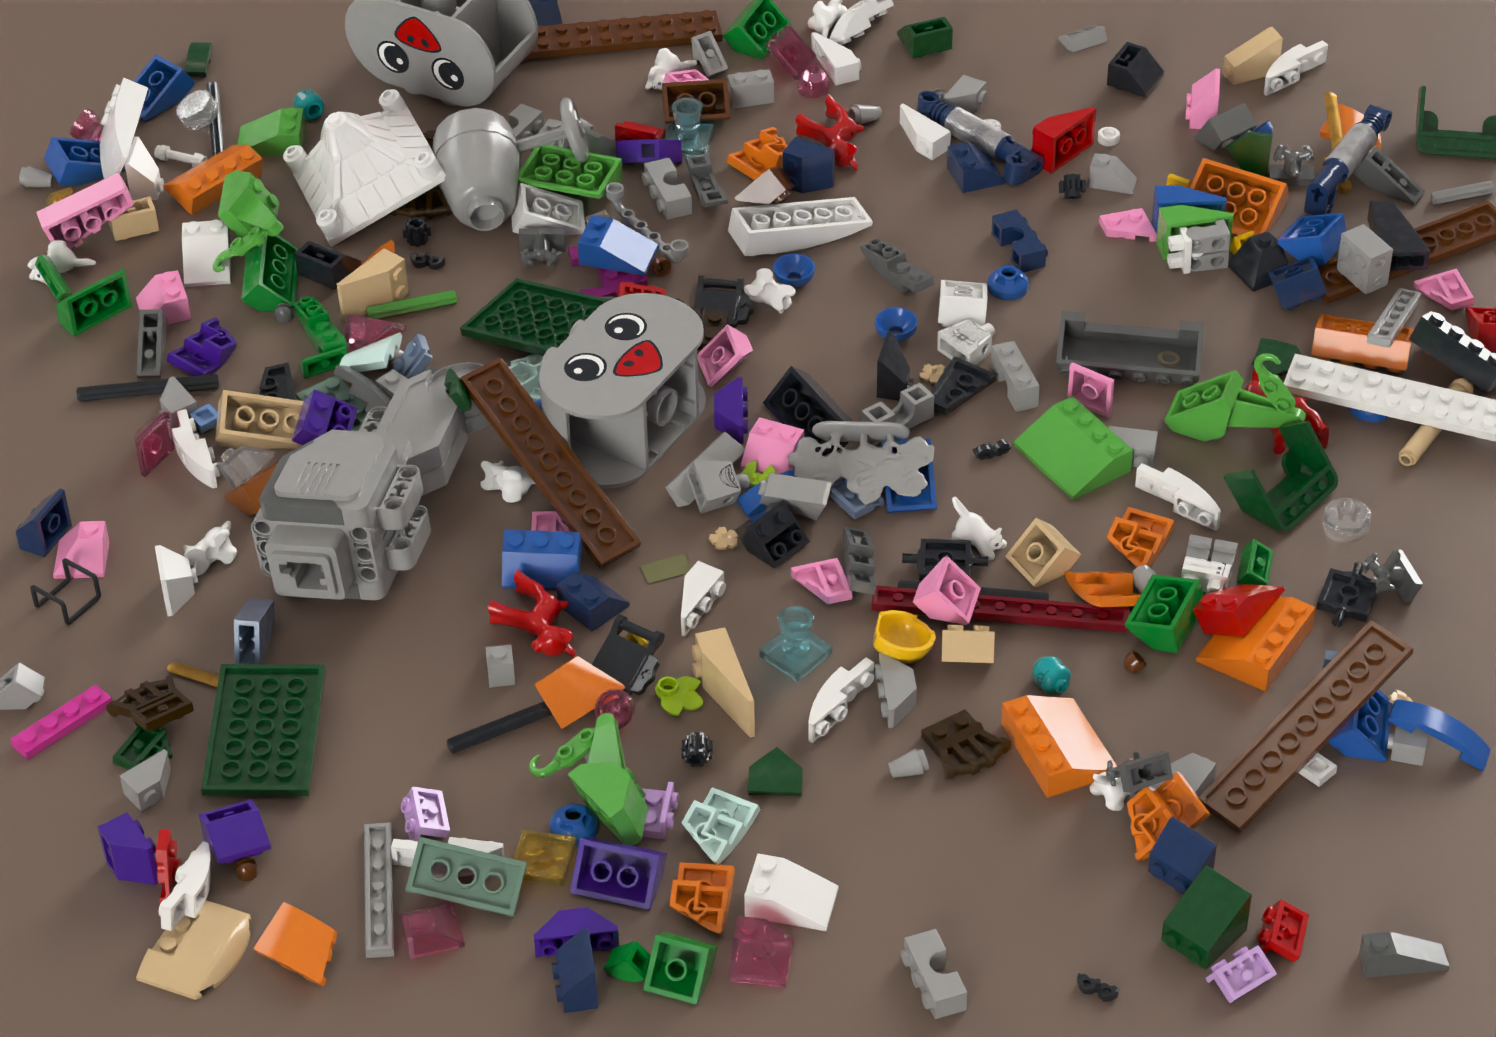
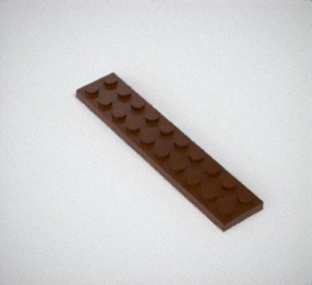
M716 10L592 22L582 21L571 24L560 23L549 26L539 25L536 45L524 60L692 44V37L708 31L712 32L716 42L723 41V33Z
M1486 201L1414 228L1430 250L1428 265L1496 240V207L1490 201ZM1338 257L1327 261L1323 266H1318L1327 291L1322 299L1327 304L1361 291L1337 270ZM1415 270L1390 271L1388 281Z
M501 357L460 377V381L470 398L571 532H580L582 546L599 569L640 547V539Z
M1370 620L1198 797L1206 809L1241 833L1413 654V647Z

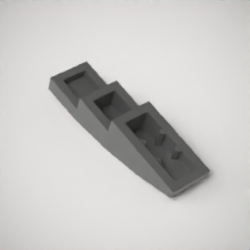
M336 366L333 374L352 383L349 393L368 402L365 412L368 413L375 407H388L392 398L378 385L349 366Z
M844 527L843 554L849 590L874 595L877 585L873 577L875 564L872 556L875 548L870 535L866 530Z

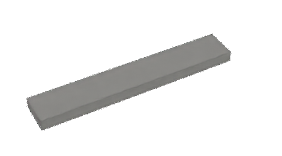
M1398 288L1367 335L1366 343L1390 348L1420 302L1421 293Z
M391 822L364 824L366 958L395 956Z

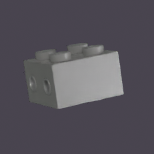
M1362 224L1341 233L1337 270L1366 295L1388 285L1393 249L1367 226Z

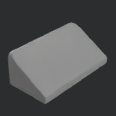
M1093 25L1061 35L1058 39L1070 52H1076L1107 42L1105 26Z

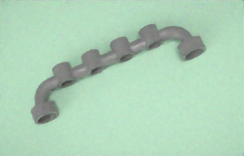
M613 182L606 186V197L611 200L615 211L622 217V224L629 228L633 227L634 231L657 243V250L660 251V256L665 257L670 262L680 263L689 254V244L687 241L677 239L672 241L671 244L664 243L658 232H652L648 229L646 221H639L635 217L633 210L626 209L620 201L624 197V187L622 184Z

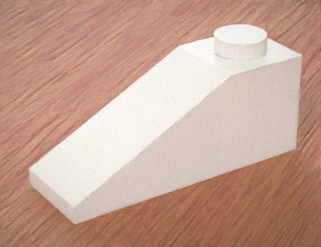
M816 32L811 33V50L835 85L859 80V71L862 70L861 61L859 58H856L851 50Z
M900 105V124L915 150L930 160H934L945 153L948 146H950L951 131L907 105Z

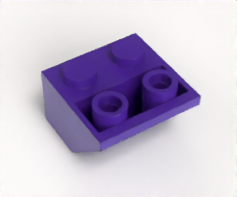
M314 389L303 402L292 441L304 445L331 430L351 431L358 407Z
M252 800L199 814L204 842H208L210 852L218 864H230L238 858L258 856L264 851L271 849L259 809Z
M127 812L97 826L105 861L118 880L152 885L158 884L157 863L154 856L156 846L150 837L145 838L144 830L138 820L133 821Z

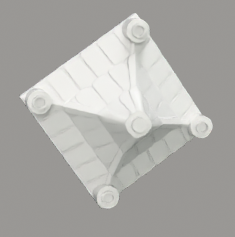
M389 89L381 94L379 104L384 110L382 112L364 116L349 112L330 114L323 124L321 140L308 155L299 145L290 146L284 152L283 159L292 171L316 217L317 225L331 247L432 189L445 179L446 174L397 90Z

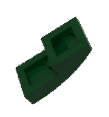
M191 42L184 69L189 76L207 77L208 63H211L213 44Z
M452 368L448 369L444 385L450 392L449 397L462 413L471 410L472 399L461 383L459 376Z

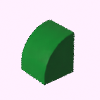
M633 941L613 948L603 970L623 981H642L647 975L651 955L637 941Z

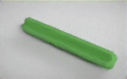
M454 290L369 306L366 308V314L369 320H375L457 303V295Z

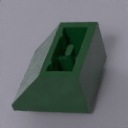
M945 17L906 25L897 31L898 37L912 58L952 49L953 28Z

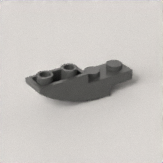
M880 238L872 239L869 243L860 246L862 253L874 269L902 293L909 290L918 293L934 285V277L907 262L903 251Z

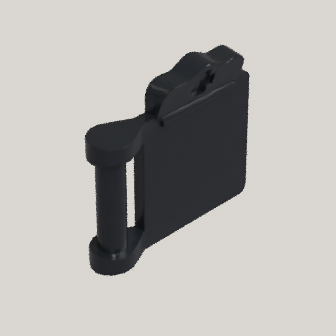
M703 275L698 276L693 308L701 309L705 307V310L728 311V325L733 328L737 327L738 324H747L749 316L753 313L751 299L747 294L742 295L744 292V278L725 280L709 279ZM705 288H722V289H736V291L704 290V289H705Z
M619 614L614 620L611 631L592 665L622 683L625 688L620 693L626 696H630L632 693L642 695L647 687L655 681L656 671L660 666V662L653 655L662 645L665 634L658 630L653 632L628 621L627 617ZM625 630L650 642L646 648L619 636V634Z

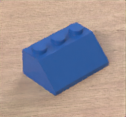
M1344 213L1300 216L1277 240L1278 245L1298 261L1313 256L1317 267L1323 266L1339 249L1341 233L1347 231Z
M504 530L502 587L516 589L514 574L519 569L526 576L544 586L545 590H557L556 584L574 572L580 573L582 554L580 532Z
M1378 690L1328 741L1330 745L1346 757L1382 762L1387 760V744L1390 732L1388 718L1392 709V703L1389 702L1388 697Z

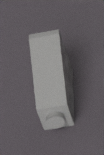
M770 473L766 480H761L758 494L761 495V504L768 506L785 500L793 514L817 520L827 504L832 483Z
M1191 753L1171 763L1172 775L1176 771L1181 773L1199 797L1215 780L1217 763ZM1164 782L1152 785L1150 787L1157 789Z

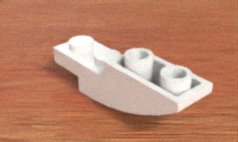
M859 1L841 16L829 39L843 45L852 41L851 37L857 38L864 35V30L871 27L870 21L875 19L874 15L879 17L888 13L887 9L894 6L893 1Z
M1323 40L1307 48L1299 44L1282 54L1271 65L1266 74L1264 95H1270L1298 82L1301 73L1325 63L1328 44Z
M187 410L177 411L179 427L173 428L172 434L179 458L188 471L198 480L211 488H217L216 477H220L217 462L212 463V461H215L213 448L207 447L205 438L199 439L198 433L193 434V432H196L194 418L189 419Z
M1143 463L1137 468L1135 487L1173 503V512L1215 531L1219 529L1220 508L1211 496L1191 479L1169 467L1164 472H1160Z
M866 657L850 671L840 667L824 683L810 711L809 741L811 743L815 742L819 737L825 736L829 729L837 722L844 720L848 713L847 702H851L861 690L872 684L874 680L873 661Z
M449 837L448 844L505 857L503 843ZM393 839L391 845L393 865L411 867L418 842ZM442 863L436 864L432 868V875L436 878L444 877L447 874V866ZM463 870L459 876H467L474 873L471 870Z
M203 841L196 850L191 852L188 860L177 869L175 875L177 885L168 898L163 900L159 906L158 913L161 916L162 929L172 931L184 915L195 918L203 907L211 883L208 842Z

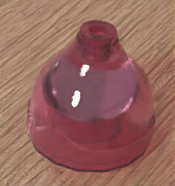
M810 62L798 78V92L807 98H819L826 95L829 91L830 85L827 74L816 62Z
M85 109L74 122L70 135L75 139L101 141L103 127L100 124L99 116L93 110Z
M608 690L598 697L595 704V715L598 719L604 713L612 714L618 723V729L627 726L634 717V700L623 690Z

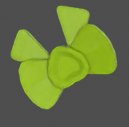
M757 461L747 463V468L741 472V474L746 473L748 475L749 485L752 487L759 484L761 480H766L770 473L776 474L772 465H769L762 475L759 472L756 473Z

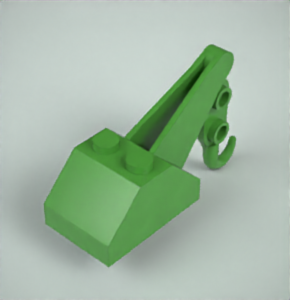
M234 170L225 176L218 217L238 238L232 241L230 248L217 256L212 266L215 272L225 270L224 266H220L224 261L233 256H244L252 247L264 244L267 240V235L277 236L284 228V225L277 218L279 208L277 197L274 194H270L261 180L256 179L250 172Z
M1265 353L1257 356L1254 361V368L1259 377L1260 387L1268 398L1243 390L1244 380L1237 370L1177 391L1164 421L1171 431L1206 442L1222 438L1226 434L1228 427L1279 428L1282 425L1305 421L1306 414L1303 410L1295 408V398L1277 375L1269 372L1263 365L1265 360H1271L1277 365L1281 361L1273 354Z
M604 713L598 717L595 728L581 730L578 735L558 749L553 760L544 768H536V763L540 756L535 755L529 763V770L535 777H548L562 768L574 766L590 752L588 763L578 765L568 773V776L585 805L595 812L600 821L623 844L634 846L642 840L648 813V806L643 799L646 794L637 783L634 784L637 779L632 771L625 766L618 723L612 714Z

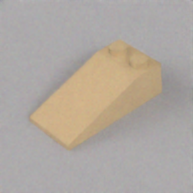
M223 390L218 402L215 446L237 449H297L303 446L292 441L304 401Z
M726 628L696 633L695 645H692V654L696 663H692L695 678H700L703 688L750 738L755 737L754 699Z

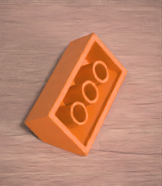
M232 145L163 185V188L192 216L221 199L225 176L234 170L250 172L255 178L261 176L262 157L249 145Z

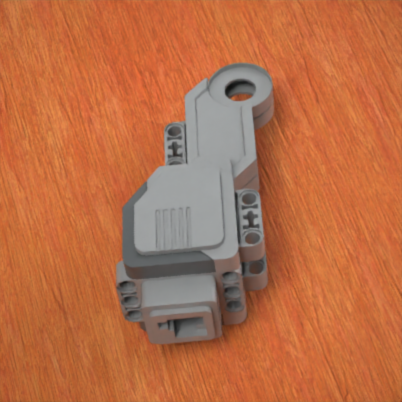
M471 362L457 363L444 367L433 375L432 370H427L399 383L388 407H375L367 413L359 431L331 430L280 458L259 497L261 507L251 524L261 571L266 576L272 578L275 592L278 595L337 600L344 598L379 600L387 595L398 570H408L416 565L431 533L428 510L425 506L418 505L421 496L447 485L469 438L468 433L491 425L473 400L471 410L462 413L449 397L450 392L444 385L446 372L452 368L460 378L484 366L483 364Z

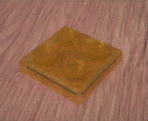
M523 829L513 859L527 862L524 880L563 886L575 851L576 837Z

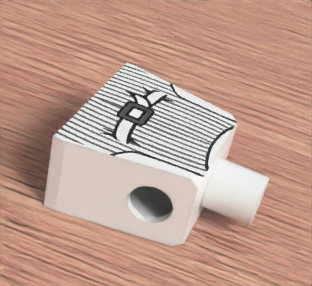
M967 319L938 332L937 350L951 360L955 356L977 365L990 354L992 336L995 335V329L990 323L981 327L972 320Z

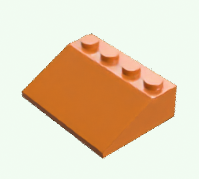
M1206 158L1202 159L1190 186V189L1226 198L1225 212L1233 214L1231 235L1234 236L1253 231L1254 235L1266 231L1270 232L1280 217L1289 197L1287 183Z
M1320 314L1315 328L1311 355L1325 361H1330V358L1338 359L1340 363L1346 365H1353L1356 362L1362 363L1363 367L1377 369L1380 366L1386 367L1387 371L1400 373L1401 370L1406 371L1412 344L1409 337L1414 329L1403 327L1391 347L1387 348L1366 343L1367 335L1375 325V322Z
M1279 597L1245 637L1213 635L1196 657V662L1266 692L1313 629L1316 607L1293 597Z
M1026 695L1002 703L1001 725L1047 798L1092 784L1094 782V774L1106 772L1107 761L1112 760L1113 768L1117 767L1073 698Z

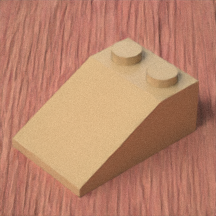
M384 248L337 283L341 320L348 321L367 315L366 308L369 306L403 300L409 295L405 259Z

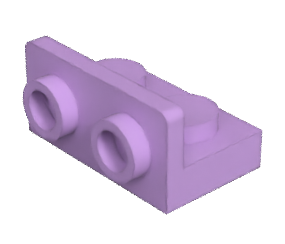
M668 782L666 791L642 788L646 794L643 799L648 806L642 837L666 840L668 829H673L674 813H672V809H677L679 793L674 792V782Z
M412 787L407 797H404L401 803V811L404 813L406 821L405 832L408 833L409 840L418 841L421 835L447 838L450 827L442 791Z
M1259 945L1251 950L1245 946L1232 954L1234 960L1227 963L1223 959L1212 966L1211 970L1213 973L1206 977L1208 983L1215 980L1228 1002L1231 1003L1271 979L1277 973Z

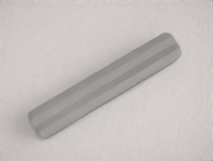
M1484 181L1434 191L1430 194V201H1432L1433 205L1492 194L1495 187L1492 181Z

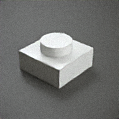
M1317 753L1303 767L1299 774L1320 787L1336 774L1337 765Z

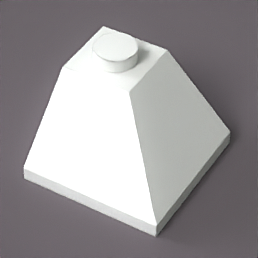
M134 137L125 162L131 198L151 197L152 200H157L160 191L164 189V180L160 178L159 168L140 138Z
M158 545L155 546L167 616L169 617L173 616L195 594L193 584L198 583L196 568L190 569L188 558Z

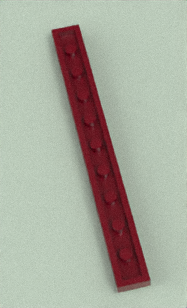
M876 586L875 594L872 596L871 611L884 612L896 610L926 615L913 603L917 589ZM979 594L971 619L1127 633L1128 629L1125 627V622L1129 617V607H1098L1084 603Z

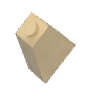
M1273 27L1262 31L1225 55L1224 65L1222 66L1223 76L1232 85L1266 77L1271 65L1281 56L1283 38Z

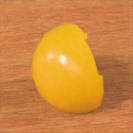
M890 610L880 612L878 615L873 646L879 653L890 656L901 663L910 664L922 659L932 649L936 636L934 630L932 631L927 624L917 619V615L905 611Z

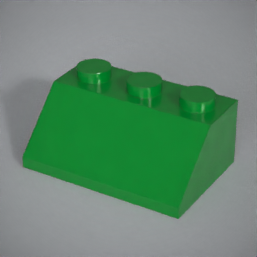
M752 0L722 37L735 52L763 60L792 23L772 0Z
M121 269L55 305L59 324L75 337L132 307L126 270Z
M1152 574L1125 622L1126 629L1153 650L1178 653L1197 619L1193 608L1203 597L1200 580Z

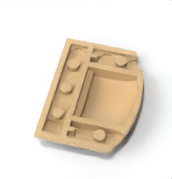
M206 900L195 918L184 915L172 931L165 930L152 949L148 948L137 973V980L194 1000L202 998L200 991L210 986H213L214 989L228 978L242 959L251 935L249 931V922L251 923L250 914Z

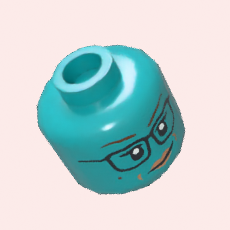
M311 89L301 90L293 99V108H303L304 118L307 121L318 119L324 112L325 105L323 99Z
M1042 657L1033 666L1032 678L1046 694L1052 695L1062 693L1068 688L1071 672L1057 657Z

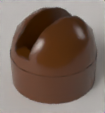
M659 256L653 259L651 267L658 276H665L671 270V263L665 257Z
M1135 650L1129 652L1124 659V667L1131 673H1137L1147 665L1145 659Z
M243 857L237 862L235 870L239 880L251 881L257 877L258 866L254 859Z

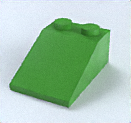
M303 108L279 109L241 126L237 145H249L260 156H283L286 149L293 145H299L303 148L306 133Z
M1186 205L1159 208L1156 244L1163 260H1167V254L1178 252H1170L1168 237L1179 235V229L1182 227L1189 229L1194 226H1213L1215 221L1224 219L1230 232L1231 243L1233 214Z

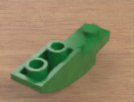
M303 297L298 302L292 303L302 327L319 353L347 346L345 337L330 321L329 313L315 297Z

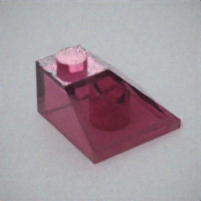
M790 24L774 33L764 45L795 80L801 77L817 56Z
M348 314L344 337L346 343L350 344V348L360 349L399 332L402 333L406 331V326L390 321Z
M166 411L148 421L134 435L141 475L144 477L175 449L170 417Z
M446 902L398 913L410 959L465 947L453 903Z
M737 916L733 937L730 981L786 987L794 939L767 919Z

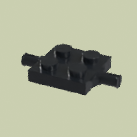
M921 539L918 554L902 553V564H917L919 581H922L945 556H948L969 577L973 566L988 567V556H973L971 540Z
M1355 562L1352 571H1340L1330 568L1317 601L1316 609L1335 614L1332 620V624L1335 627L1337 622L1338 627H1341L1345 617L1367 622L1377 593L1376 583L1362 575L1364 568L1362 562L1360 566L1359 562Z

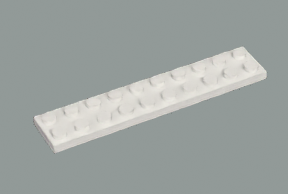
M1299 354L1294 355L1284 381V385L1294 395L1496 442L1495 399Z

